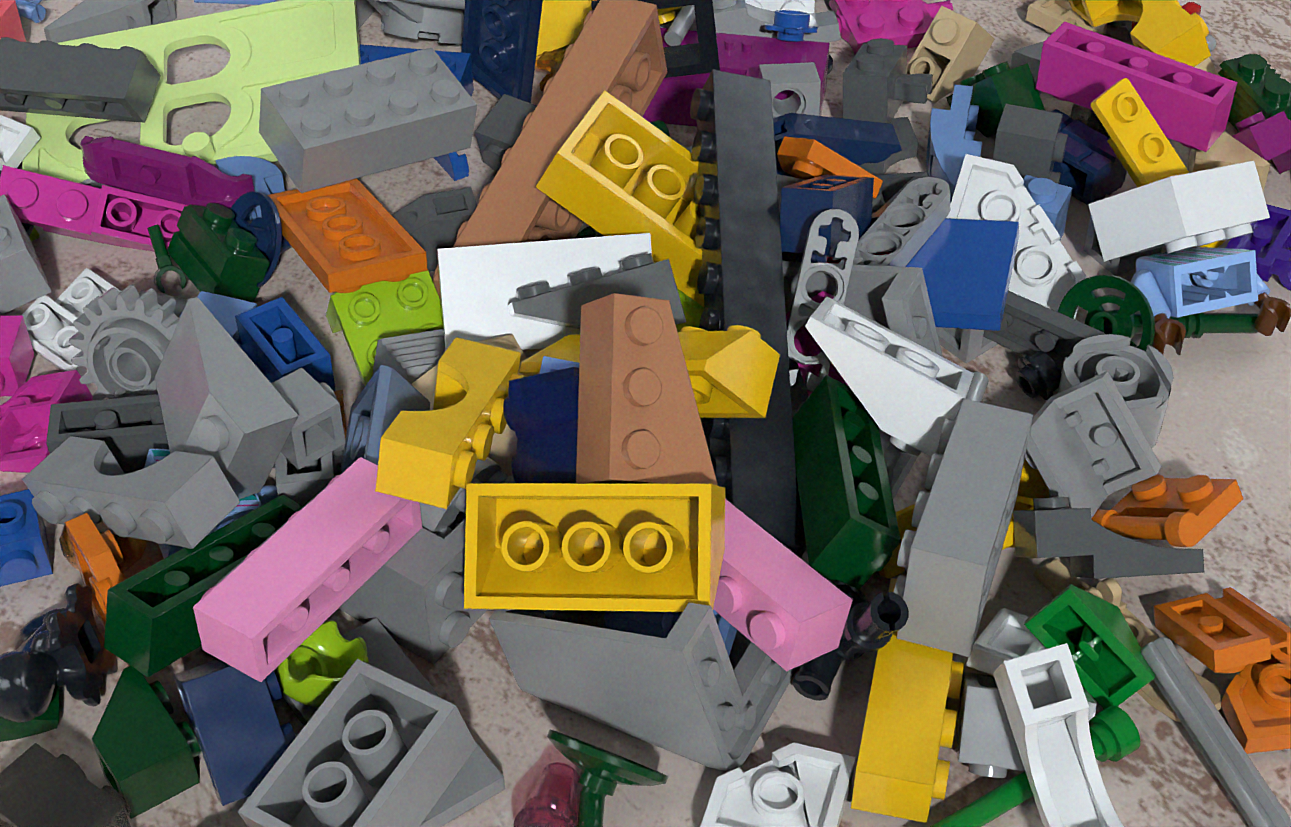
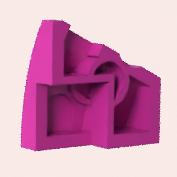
M77 370L31 377L15 391L11 399L0 405V471L28 473L50 455L46 442L51 404L93 400V396L86 384L80 383L79 379L81 376Z

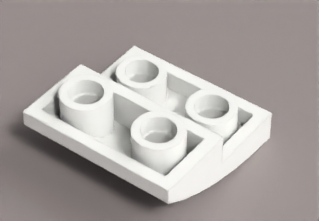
M86 268L55 301L46 295L37 298L22 314L33 350L63 372L77 370L82 377L88 372L87 368L77 366L71 362V359L81 351V349L69 343V339L78 332L73 322L84 313L83 308L97 296L101 297L109 289L116 287Z

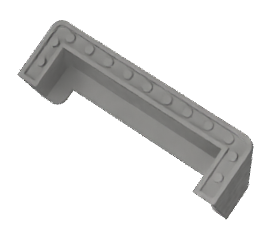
M782 261L786 313L791 310L801 262ZM830 263L841 270L843 268V264ZM853 264L844 306L943 357L922 268ZM817 272L808 278L806 291L810 298L822 291L835 296L837 285L831 275ZM789 358V370L798 369L796 382L793 386H790L792 409L799 410L801 402H805L809 396L804 388V381L797 362ZM879 428L892 498L894 499L918 456L908 454L897 448L890 442L891 435ZM706 438L708 450L710 453V438ZM803 520L799 521L801 547L796 551L795 555L809 565ZM827 579L829 582H831V583H832L833 585H835V586L840 585V584H841V585H845V584H846V583H843V582H841V581H839V580H829V579ZM688 603L666 638L607 629L604 620L606 611L544 610L543 612V610L495 609L490 616L489 621L515 680L522 691L709 768L729 772L742 767L798 667L785 671L738 630L730 655L728 656L712 607L709 605Z

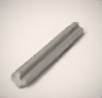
M1160 637L1146 644L1141 649V653L1155 674L1153 680L1250 827H1291L1290 817L1172 641L1166 637Z

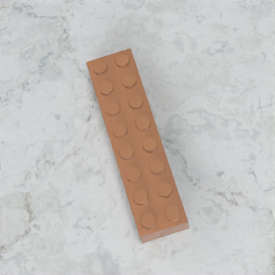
M600 0L594 11H590L587 14L583 30L575 43L570 44L566 49L562 65L555 77H551L547 81L543 97L534 112H530L526 116L521 134L513 147L505 151L500 169L491 184H487L483 188L478 206L469 221H465L461 225L457 234V241L452 248L575 239L584 222L537 189L536 185L559 149L604 90L643 117L667 74L656 4L638 0ZM437 265L433 281L441 301L439 271Z

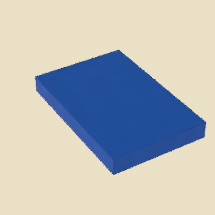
M945 218L906 265V267H918L923 270L936 327L1000 331L1019 240V222Z

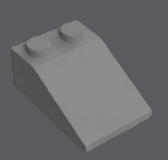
M198 297L190 298L185 305L155 375L170 454L180 451L214 456L238 499H242L261 492L298 415Z

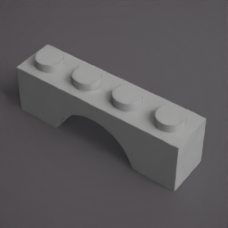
M73 436L65 440L22 478L34 496L32 499L34 509L49 523L65 525L64 522L88 513L100 532L110 530L112 534L121 537H132L153 541L158 544H169L193 549L240 503L214 456L175 451L144 469L124 474L105 441Z

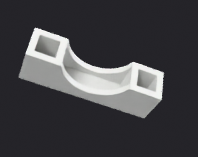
M1062 644L1003 661L993 675L1043 826L1124 827L1109 799L1097 765L1089 729V705L1068 644Z

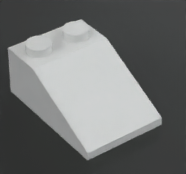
M826 297L810 316L805 326L879 428L891 435L890 442L908 454L919 456L923 452L932 457L938 449L945 419H955L963 398L966 399L974 373Z

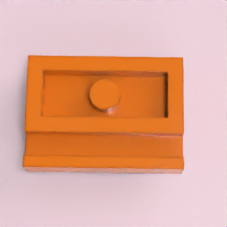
M1231 587L1223 589V597L1217 599L1208 593L1154 605L1155 627L1214 673L1240 672L1249 664L1271 659V651L1280 649L1287 655L1291 654V628Z

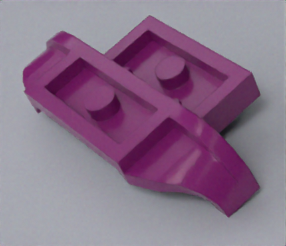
M85 136L80 143L85 173L91 180L103 185L188 206L191 204L206 207L208 203H216L229 209L243 194L255 192L252 175H227L219 171L218 167L196 156L188 157L117 140L112 136L96 139Z

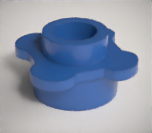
M776 10L774 24L767 23L764 29L777 31V39L803 41L804 33H817L818 28L809 26L810 13L794 10Z

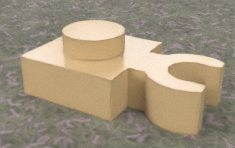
M1037 0L1028 6L1026 21L1041 27L1047 33L1052 34L1064 21L1102 35L1106 33L1107 23L1093 27L1072 10L1069 0Z

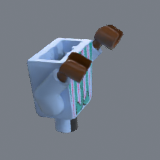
M1191 247L1169 254L1164 252L1137 258L1136 273L1133 275L1131 283L1139 288L1151 306L1155 322L1154 340L1151 347L1157 349L1162 354H1164L1165 344L1176 350L1177 355H1181L1185 338V326L1177 320L1169 319L1170 317L1178 318L1248 303V305H1256L1260 309L1254 322V327L1259 333L1271 336L1275 327L1280 332H1284L1291 317V305L1280 298L1268 296L1270 289L1257 274L1255 250Z

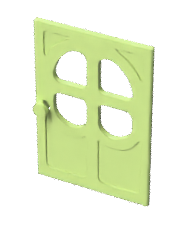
M281 0L58 43L59 45L72 46L89 43L100 48L112 49L129 46L142 51L161 76L145 123L141 122L140 145L188 157L196 156L216 166L215 160L234 156L257 157L269 162L278 161L259 133L261 88L361 64L356 0ZM200 44H214L230 53V60L227 65L212 77L178 84H167V59L177 49ZM213 101L225 103L231 108L227 122L214 135L209 137L204 132H194L184 138L182 145L166 144L167 114L171 110ZM26 113V125L32 127L41 138L24 158L22 170L76 183L89 179L83 167L82 150L69 143L70 137L81 126L110 120Z

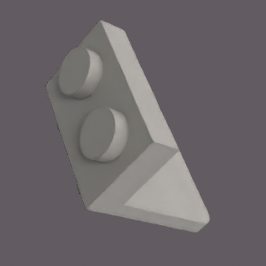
M1108 371L1051 396L1032 418L1025 454L1026 461L1032 468L1039 470L1049 488V497H1069V508H1091V518L1107 495L1157 475L1162 467Z

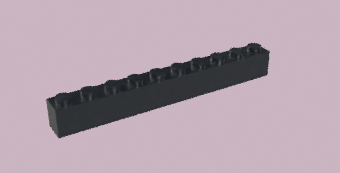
M712 70L703 88L695 90L690 107L691 118L697 120V133L692 146V159L698 162L699 175L694 187V202L700 205L701 216L695 236L696 247L702 249V265L698 273L697 290L699 294H704V311L701 315L699 328L707 331H727L728 327L732 325L752 328L761 334L763 341L780 354L765 418H703V431L705 438H710V457L717 484L725 488V499L795 554L801 547L771 80Z

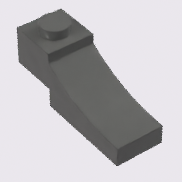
M1069 497L1033 498V510L1013 511L1016 557H1070L1071 577L1102 579L1205 573L1203 549L1159 547L1123 537L1091 520V508H1069Z

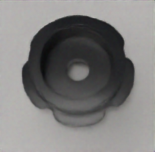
M1038 351L1032 356L1026 355L1019 358V371L1015 373V377L1020 388L1030 398H1035L1040 394L1044 400H1048L1054 395L1053 391L1059 388L1061 371L1057 364L1043 351Z

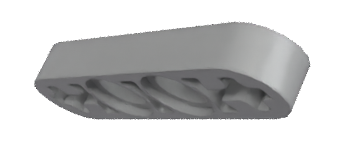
M935 177L918 178L907 184L859 239L853 264L906 267L949 215L951 210L949 184ZM911 225L912 227H904V228H903V227H898V226ZM879 252H888V253H890V254H886V255H874V253H879ZM842 259L838 264H844V260Z
M829 209L820 213L813 220L809 228L787 323L788 358L802 365H820L818 377L811 372L806 374L804 388L810 392L815 390L826 375L828 376L831 361L823 350L813 357L800 354L794 345V336L800 327L807 324L810 316L821 304L813 301L806 291L807 280L812 274L824 272L831 275L837 285V292L833 300L844 305L859 240V228L856 220L849 213L840 209ZM832 220L841 222L840 231L848 234L847 242L840 241L836 245L832 259L844 260L842 270L830 263H811L812 253L820 257L824 256L827 239L819 236V228H827ZM798 369L789 370L790 386H793L796 382ZM792 409V418L798 410Z

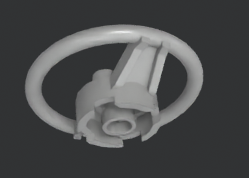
M368 0L382 14L381 29L385 33L417 40L418 37L439 39V43L462 44L465 0Z

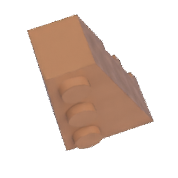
M613 293L581 305L576 484H714L718 486L669 300Z

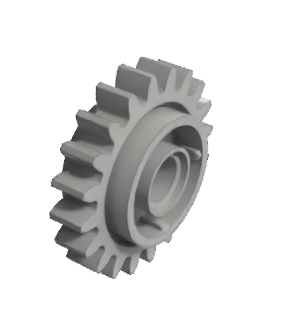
M129 285L122 292L113 287L101 297L97 296L83 308L84 313L73 322L78 332L69 339V343L81 349V351L71 359V362L77 366L87 368L88 372L79 381L81 384H96L98 389L93 395V400H103L106 397L113 399L158 394L155 375L180 317L174 314L176 300L174 298H170L161 306L157 302L155 289L150 288L140 297L136 287Z

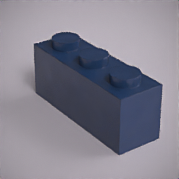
M825 174L782 187L780 210L782 252L795 253V261L801 262L808 231L813 220L820 213L829 209H840L849 213L856 220L860 239L871 227L874 178ZM832 220L827 228H819V236L827 239V245L823 257L812 253L811 263L827 262V257H833L836 245L840 241H848V234L840 231L841 222Z

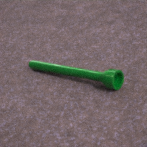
M1109 706L1089 720L1092 746L1095 758L1098 761L1105 762L1110 760L1117 762L1139 749L1141 741L1138 729L1130 716L1121 708ZM1026 772L1020 773L930 827H982L1033 797Z

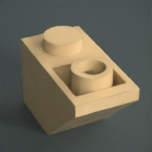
M941 6L907 65V75L933 74L931 95L927 94V99L936 103L952 92L955 84L960 85V81L974 76L995 39L977 22Z

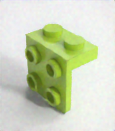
M428 270L410 274L407 279L398 282L380 281L363 285L355 292H336L330 295L326 318L332 333L343 332L364 386L367 385L373 376L379 339L443 329L441 301Z

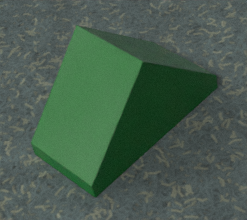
M1072 584L1030 616L1024 623L1047 649L1068 644L1082 686L1104 709L1109 706H1119L1155 678L1153 670L1141 653V646L1119 607Z

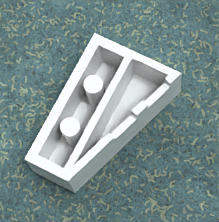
M1254 161L1167 177L1088 204L1104 262L1164 246L1166 247L1167 254L1195 246L1199 247L1221 240H1229L1253 233L1251 223L1270 218Z

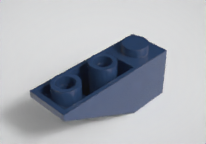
M788 113L773 118L776 172L779 175L792 177L782 170L777 156L784 136L814 139L858 166L864 163L882 162L889 158L891 154L902 151L894 126L890 123Z

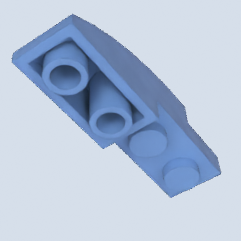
M955 84L950 110L936 108L931 110L926 170L928 177L939 178L949 184L950 204L965 154L981 156L982 141H974L979 105H971L973 86Z

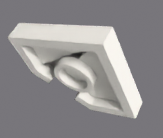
M795 742L772 752V760L744 773L738 767L717 777L700 827H839L854 774L856 757Z

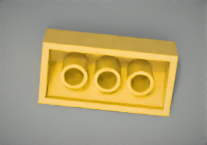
M732 325L728 327L727 331H707L691 326L681 328L678 336L700 418H765L780 354L761 339V334L758 331L746 326ZM580 334L567 335L522 361L519 373L525 375L526 378L537 385L543 356L580 363Z
M466 483L464 609L683 612L688 603L709 605L713 610L725 551L724 487L714 484Z

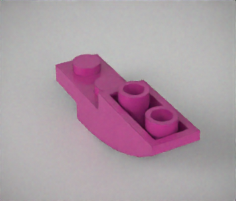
M5 165L2 167L0 176V196L5 194L20 222L42 227L43 231L132 249L154 252L147 228L155 225L160 226L166 249H168L174 232L179 231L177 224L183 208L188 206L105 185L97 188Z

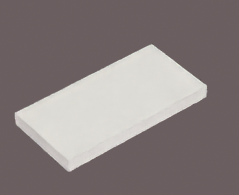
M650 233L437 249L445 351L456 337L476 342L513 334L522 350L546 348L567 335L580 334V329L510 316L508 305L519 301L517 290L548 282L552 292L570 287L569 276L591 269L600 268L603 277L623 272L622 261L652 253Z

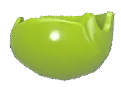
M332 620L324 622L274 670L280 690L288 697L302 704L320 707L357 659L367 664L369 663L366 642L362 637H357L351 641L346 640L339 633L337 622Z

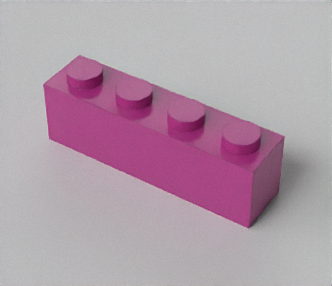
M1065 21L1043 42L1036 89L1053 95L1058 100L1069 101L1092 110L1091 102L1119 80L1127 78L1167 138L1180 142L1185 147L1207 152L1226 129L1237 86L1235 81Z

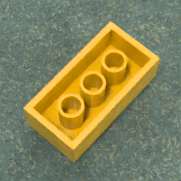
M604 90L559 149L536 185V188L603 236L650 233L654 263L669 259L677 289L704 307V294H699L697 290L698 273L702 265V249H698L695 243L696 229L701 219L700 205L694 202V187L699 175L698 162L693 161L692 153Z

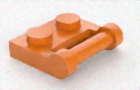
M1157 474L1131 486L1132 490L1110 510L1098 509L1091 520L1129 539L1167 540L1172 546L1193 547L1244 498L1236 479H1210L1207 475H1196L1189 478H1164L1162 475Z

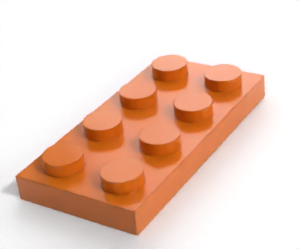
M357 178L304 193L294 189L267 195L277 207L281 220L282 235L329 293H351L359 290L363 285L380 281L398 282L407 279L410 274L428 270L426 251Z

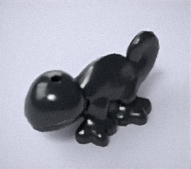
M79 583L68 586L65 592L67 607L51 610L31 620L21 629L20 636L24 642L18 649L0 655V717L11 722L24 723L41 716L49 708L55 686H66V690L71 697L79 701L82 700L88 706L100 704L99 687L103 685L102 674L116 673L118 664L116 655L104 648L105 638L99 631L92 612L93 595L90 586L83 587Z

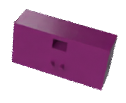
M660 28L663 47H669L664 40V36L669 28ZM689 30L680 45L698 43L697 31ZM716 33L720 71L759 78V65L814 62L821 81L820 116L822 115L827 86L830 43L804 40L785 41L770 37ZM710 73L664 78L643 118L648 122L661 120L665 124L697 127V120L692 119L690 115L691 101L695 90L703 88ZM781 91L775 98L780 100L787 99L793 95L794 91Z

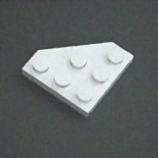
M965 154L950 204L951 210L946 218L1019 222V240L1008 290L1058 312L1060 303L1066 293L1075 284L1086 279V275L1077 261L1073 262L1060 242V235L1040 204L1036 205L1024 186V180L1015 166ZM1079 306L1076 309L1074 319H1076Z

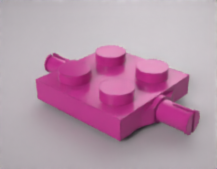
M923 0L829 1V5L832 11H834L839 24L840 36L850 44L855 55L863 43L880 38L892 40L894 45H906L907 49L918 47L940 7L944 6L953 11L950 0L929 4Z

